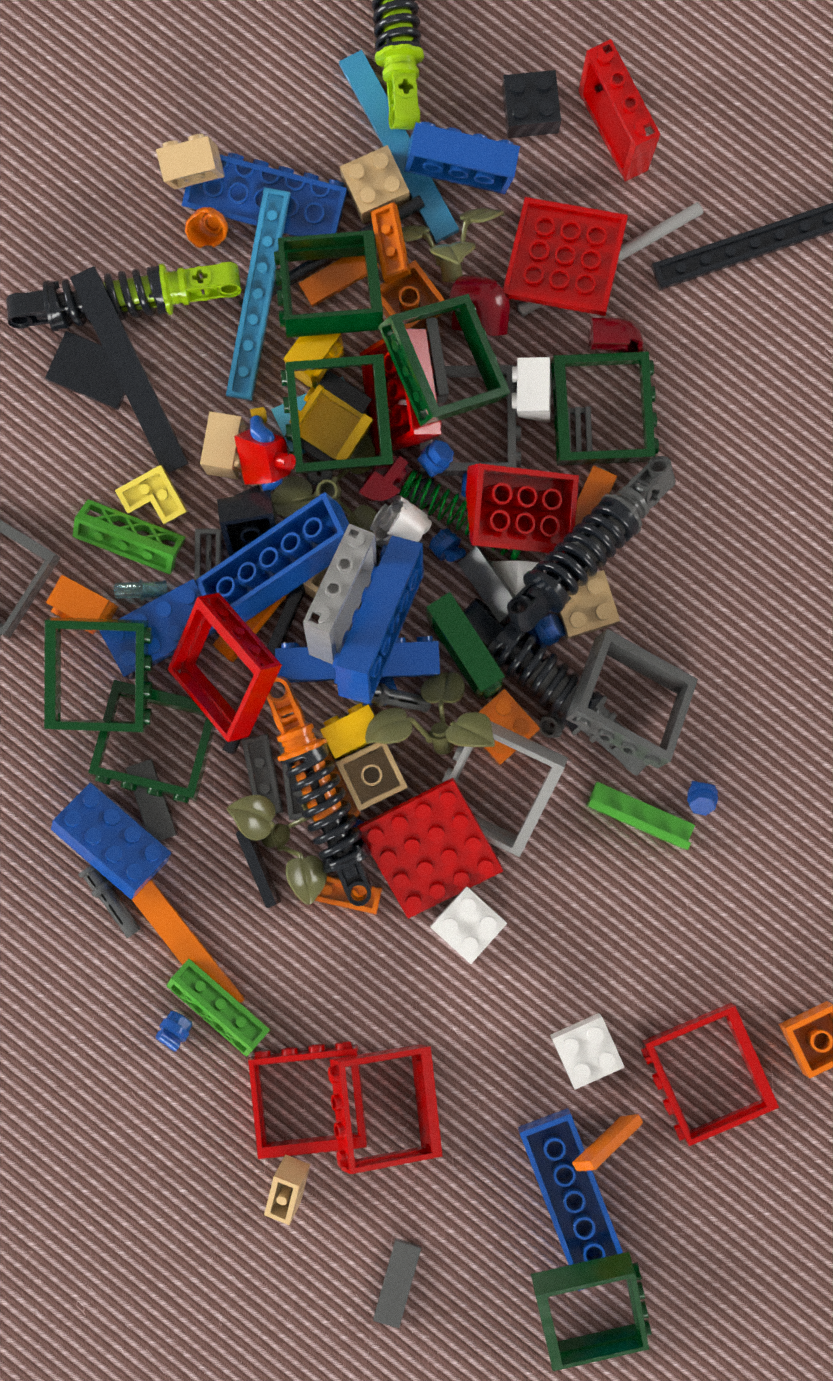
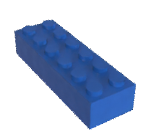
M324 492L196 579L195 581L202 596L220 593L242 620L246 622L327 568L335 555L349 522L341 505Z
M393 535L388 545H383L379 566L375 565L372 570V582L369 587L364 588L361 598L362 605L360 609H355L351 630H346L342 641L343 648L341 653L337 652L333 660V669L336 670L334 683L337 684L338 695L366 704H370L424 576L423 543Z
M433 636L416 637V642H406V638H398L381 678L440 675L439 641H433ZM281 643V648L275 649V657L282 664L277 676L285 677L290 683L334 681L336 670L333 669V664L309 655L308 647H299L297 643Z
M569 1108L519 1126L518 1130L568 1265L623 1253L593 1171H576L572 1164L585 1150Z

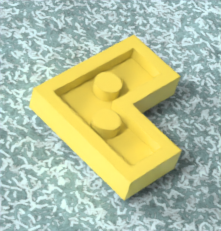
M163 465L155 467L115 490L128 514L151 502L162 523L167 524L188 512Z

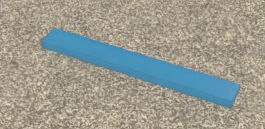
M360 50L339 61V66L383 147L388 145L408 187L411 199L418 195L422 198L425 207L418 212L426 226L430 228V234L435 243L437 244L458 233L459 228L432 178L404 172L410 137L406 130L390 129L388 97L363 51Z
M266 187L263 190L226 391L227 397L253 401L276 278L275 269L278 267L275 266L274 252L279 251L278 238H282L284 234L291 193L288 191Z

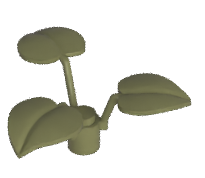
M477 208L462 213L460 220H464L460 242L435 246L428 233L430 228L422 225L402 227L404 242L414 241L419 238L426 239L430 246V252L436 259V265H440L442 281L455 282L458 277L463 276L461 262L464 261L463 258L476 248L475 243L465 242L467 227L473 222L481 223L500 215L504 216V211Z
M368 432L350 459L376 457L375 447ZM372 467L343 470L336 477L334 476L332 480H322L317 485L313 495V487L308 480L299 476L287 478L271 495L275 512L287 518L326 492L349 515L346 517L349 524L374 533L370 530V527L377 512L367 505H360L352 512L339 499L342 491L341 487L337 484L341 478L347 475L349 470L358 475L369 471Z
M443 672L440 675H434L428 678L421 687V696L426 702H439L440 722L432 726L430 734L413 717L407 718L404 709L389 708L381 711L371 720L365 735L367 744L398 743L410 736L413 724L426 738L427 743L432 742L434 751L438 754L450 753L455 745L465 747L495 746L492 724L485 714L478 712L465 713L458 718L457 722H451L450 727L446 725L444 702L456 703L463 697L465 692L464 681L456 672Z
M262 795L246 796L229 805L227 811L246 838L253 841L261 840L263 845L268 848L277 847L278 851L283 850L298 857L287 862L286 878L295 895L306 905L312 904L324 888L327 880V873H324L322 870L323 862L314 855L304 858L301 852L285 846L290 838L289 829L309 820L311 817L307 819L301 817L286 825H275L272 821L276 813L275 806L268 798ZM306 803L302 805L304 810L308 809Z

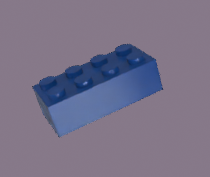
M416 122L408 145L404 172L505 194L515 177L520 146L514 145L509 140L501 139L496 141L488 139L483 134L469 135L462 133L457 128L443 129L436 127L431 122Z
M194 579L119 618L120 620H148V627H152L153 635L152 644H148V655H152L153 660L152 667L174 655L196 599L202 596ZM211 626L208 636L217 632L213 626ZM99 630L122 675L128 679L134 677L136 631Z
M91 782L53 819L51 830L131 900L168 862L172 853Z

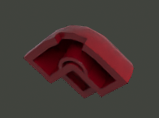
M471 275L458 277L453 284L449 299L469 294L486 334L490 336L507 335L510 304L509 298H506L503 289L497 284L498 281ZM453 310L451 329L462 331Z
M591 318V330L588 336V346H591V350H614V353L644 351L642 334L631 321L621 318Z
M392 455L393 465L375 467L364 481V486L356 494L370 502H382L391 499L401 491L400 488L413 470L407 466L408 462L401 456L396 458Z

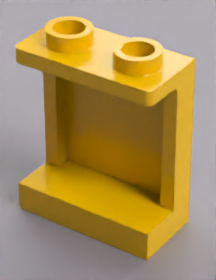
M318 384L316 389L311 387L304 398V401L307 403L301 411L298 410L300 438L334 460L350 459L373 424V419L366 414L360 413L327 391L322 385Z

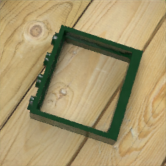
M373 230L278 238L279 251L274 252L275 266L280 265V269H275L276 284L277 286H282V290H277L278 306L284 307V310H279L280 327L286 328L287 338L380 330L378 326L383 322V307ZM354 256L365 257L370 300L369 309L293 315L288 262Z
M469 294L390 315L378 326L420 427L496 403L510 393L507 381L501 372L497 357L490 346L486 331L482 327L476 313V307L472 303ZM454 310L488 392L439 407L404 324Z
M649 352L553 356L551 360V379L557 466L649 462L655 457V454H658L659 441L658 438H654V428L657 427V413L653 412L652 402H655L656 391L655 386H651L650 378L654 374L653 360H649ZM639 364L644 449L570 452L565 367Z
M383 354L285 362L286 369L280 370L282 386L288 387V397H283L284 413H290L291 424H286L287 441H293V451L288 453L293 454L296 458V465L294 467L296 474L393 465ZM372 365L380 456L303 463L294 371Z
M451 592L426 607L427 621L477 698L479 699L484 696L485 699H488L499 692L505 676Z
M50 617L45 620L44 729L144 732L147 725H151L152 710L147 709V698L152 696V682H148V671L152 670L153 660L152 655H148V644H152L153 635L152 627H148V620ZM61 629L136 631L135 722L61 719Z
M117 680L113 681L103 721H114L120 696L135 699L134 684ZM152 689L151 698H147L148 703L206 716L192 698ZM206 717L188 788L101 768L111 731L99 732L88 773L95 777L94 781L110 785L111 781L121 783V788L136 791L137 787L147 789L146 794L162 798L164 793L173 795V800L177 802L188 803L189 800L196 801L216 727Z
M629 1252L531 1274L553 1371L649 1350L647 1335H652L648 1319L644 1320L649 1318L645 1301H640L645 1299L641 1282H637V1280L642 1278L638 1262L632 1263ZM626 1279L634 1324L557 1341L548 1297Z

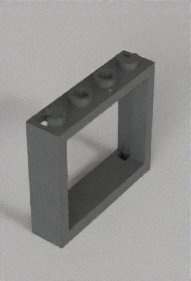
M477 365L445 366L447 378L482 377ZM499 365L503 376L507 377L510 391L507 395L508 462L450 463L443 473H438L436 476H462L464 473H467L468 466L478 463L514 468L521 467V452H516V441H521V426L516 425L517 409H512V393H515V389H517V382H512V366L515 365ZM431 440L420 443V456L421 451L428 444H431ZM420 464V474L422 473L423 476H429V474Z
M0 520V533L45 560L5 624L0 622V637L3 634L10 638L61 557Z
M607 629L594 639L566 719L578 725L579 729L587 730L596 735L599 740L611 743L620 748L623 753L633 755L642 760L645 765L648 766L650 764L658 769L672 760L698 679ZM606 655L677 694L660 747L587 708Z

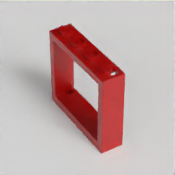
M612 39L587 50L578 92L626 182L648 171L660 132ZM600 85L602 91L596 93L594 88ZM650 126L653 134L646 136L645 128Z
M214 593L197 597L168 671L225 740L231 742L249 737L282 664L222 595ZM211 626L254 674L237 713L196 665Z
M732 1003L642 1040L645 1048L641 1049L645 1062L647 1065L652 1063L656 1072L652 1074L653 1081L657 1089H663L666 1099L662 1100L668 1115L673 1114L677 1124L673 1127L680 1141L684 1139L688 1146L779 1108L737 1008ZM725 1017L761 1100L690 1130L655 1050V1046Z
M351 1041L335 1043V1047L325 1048L324 1044H315L308 1046V1050L298 1051L297 1047H288L281 1049V1053L271 1054L270 1050L254 1052L255 1056H251L248 1059L258 1159L284 1157L285 1154L293 1156L339 1151V1144L335 1135L273 1142L267 1141L260 1065L358 1055V1045H351ZM360 1065L351 1066L358 1132L352 1133L353 1148L358 1149L367 1148L368 1140Z
M419 1044L330 1059L331 1067L328 1068V1078L333 1085L331 1106L336 1115L334 1135L339 1144V1151H337L336 1157L342 1171L356 1174L443 1157L431 1046ZM412 1056L421 1147L355 1159L345 1067Z

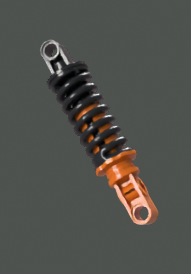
M277 676L274 682H280L284 685L285 694L283 696H275L270 690L267 696L273 719L278 730L281 732L277 736V740L284 747V752L277 758L283 765L287 764L288 768L292 767V769L286 771V777H296L297 782L291 785V789L294 792L301 790L303 796L297 798V804L303 805L306 803L308 807L307 810L302 812L303 818L312 817L313 821H316L308 825V831L322 830L323 835L315 837L313 843L318 846L326 842L328 845L327 849L318 853L319 858L323 862V872L337 871L349 902L355 906H363L371 898L372 886L362 860L370 856L372 852L364 841L359 840L362 836L361 829L353 827L357 821L356 816L347 814L351 809V804L349 801L342 800L346 795V791L342 787H336L341 780L338 774H330L335 768L334 762L324 760L330 752L326 744V738L316 739L312 731L314 726L312 723L305 722L304 713L299 701L295 697L290 682L283 676ZM293 712V714L283 717L284 715ZM361 885L366 888L367 893L363 897H357L352 893V888Z

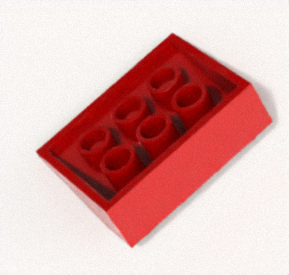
M406 329L437 402L438 397L433 380L434 370L429 353L430 343L427 339L426 329ZM382 338L360 352V356L383 354L392 451L427 442L441 435V420L420 427L384 339ZM372 365L361 366L365 395L372 399L367 408L368 416L373 419V424L370 427L371 438L376 455H380Z
M481 463L468 466L466 501L471 545L539 553L553 551L554 547L559 542H563L564 537L568 533H572L575 527L579 475Z

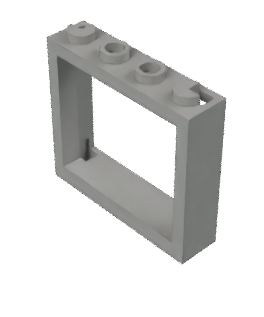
M352 524L348 525L303 621L309 655L333 664L336 653H340L343 647L344 634L346 630H351L354 611L356 608L360 609L364 588L370 586L372 570L375 565L377 566L374 533ZM312 614L320 616L318 624L310 621Z
M491 721L494 740L551 766L517 835L475 816L489 843L520 857L565 768L568 758ZM458 746L453 760L457 761L454 769L448 767L442 782L454 778L455 782H457L473 747Z

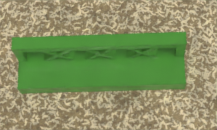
M89 499L85 502L74 520L72 537L167 574L172 573L175 567L176 556L185 542V536ZM89 510L101 514V516L93 517L87 515ZM120 521L125 523L126 526L119 527L113 525L112 522ZM143 530L149 532L150 535L142 536L137 534L136 531ZM169 540L175 542V545L170 547L161 541Z
M595 783L586 807L681 849H689L691 844L689 839L695 827L694 824L602 783Z
M190 959L182 965L166 985L167 988L246 1057L270 1031L267 1026Z

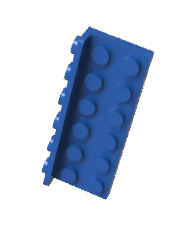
M229 152L228 156L220 155L225 177L187 186L181 205L193 210L202 207H212L221 212L227 219L257 226L264 187L288 191L291 193L284 234L307 236L338 232L346 196L348 197L349 192L344 187L345 183L329 179V183L319 181V176L304 172L303 176L293 174L294 170L284 166H279L278 170L269 168V163L254 159L253 163L243 161V156Z

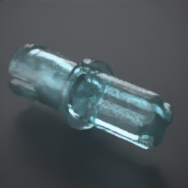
M140 579L139 582L114 584V595L117 599L140 598V600H144V598L160 597L168 593L167 580L143 582V579Z

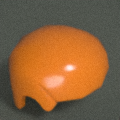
M202 207L197 209L186 221L185 233L188 240L196 247L212 246L214 248L227 237L228 224L221 212L212 207Z

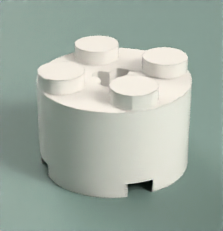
M394 496L391 498L394 502L390 506L384 504L380 508L370 527V530L375 534L376 544L381 548L383 545H388L392 535L419 542L422 535L430 529L432 521L428 519L424 511L402 496Z

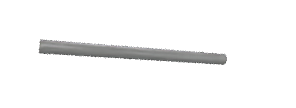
M696 202L623 244L618 262L702 215L703 209L701 205ZM525 301L516 305L522 317L543 306Z

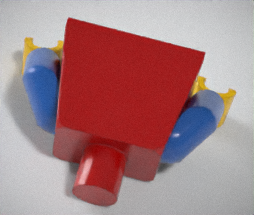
M265 408L250 409L252 416L250 419V429L234 436L243 480L246 485L262 484L263 491L270 490L272 492L282 484L283 477L291 473V470L296 465V458L293 454L287 452L285 439L282 436L273 434L264 426V423H267Z

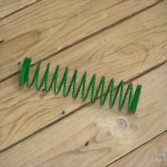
M415 470L411 472L399 494L406 499L412 488H414L410 499L412 504H415L419 498L418 496L413 501L423 476L421 473L415 480L418 471ZM431 478L427 481V483L421 490V493L425 490L419 505V509L423 510L427 505L426 502L422 506L427 491L432 482ZM439 483L430 496L431 498L434 495L429 507L428 516L435 512L443 500L437 516V521H440L453 504L446 525L449 526L462 509L455 528L458 531L468 518L467 514L460 524L467 507L466 499L450 520L459 498V493H457L441 515L450 493V488H448L432 510L441 487ZM469 522L465 530V536H467L470 533L468 530ZM502 549L501 556L505 555L508 549ZM513 550L510 560L516 561L521 551Z

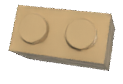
M285 1154L273 1177L264 1213L265 1216L290 1225L301 1203L311 1164Z

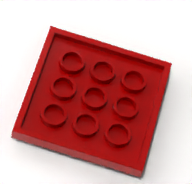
M525 197L503 286L506 298L606 316L628 215Z
M454 778L357 826L362 831V840L367 844L368 849L370 848L374 861L408 919L461 893L466 886L471 888L503 872L499 859Z

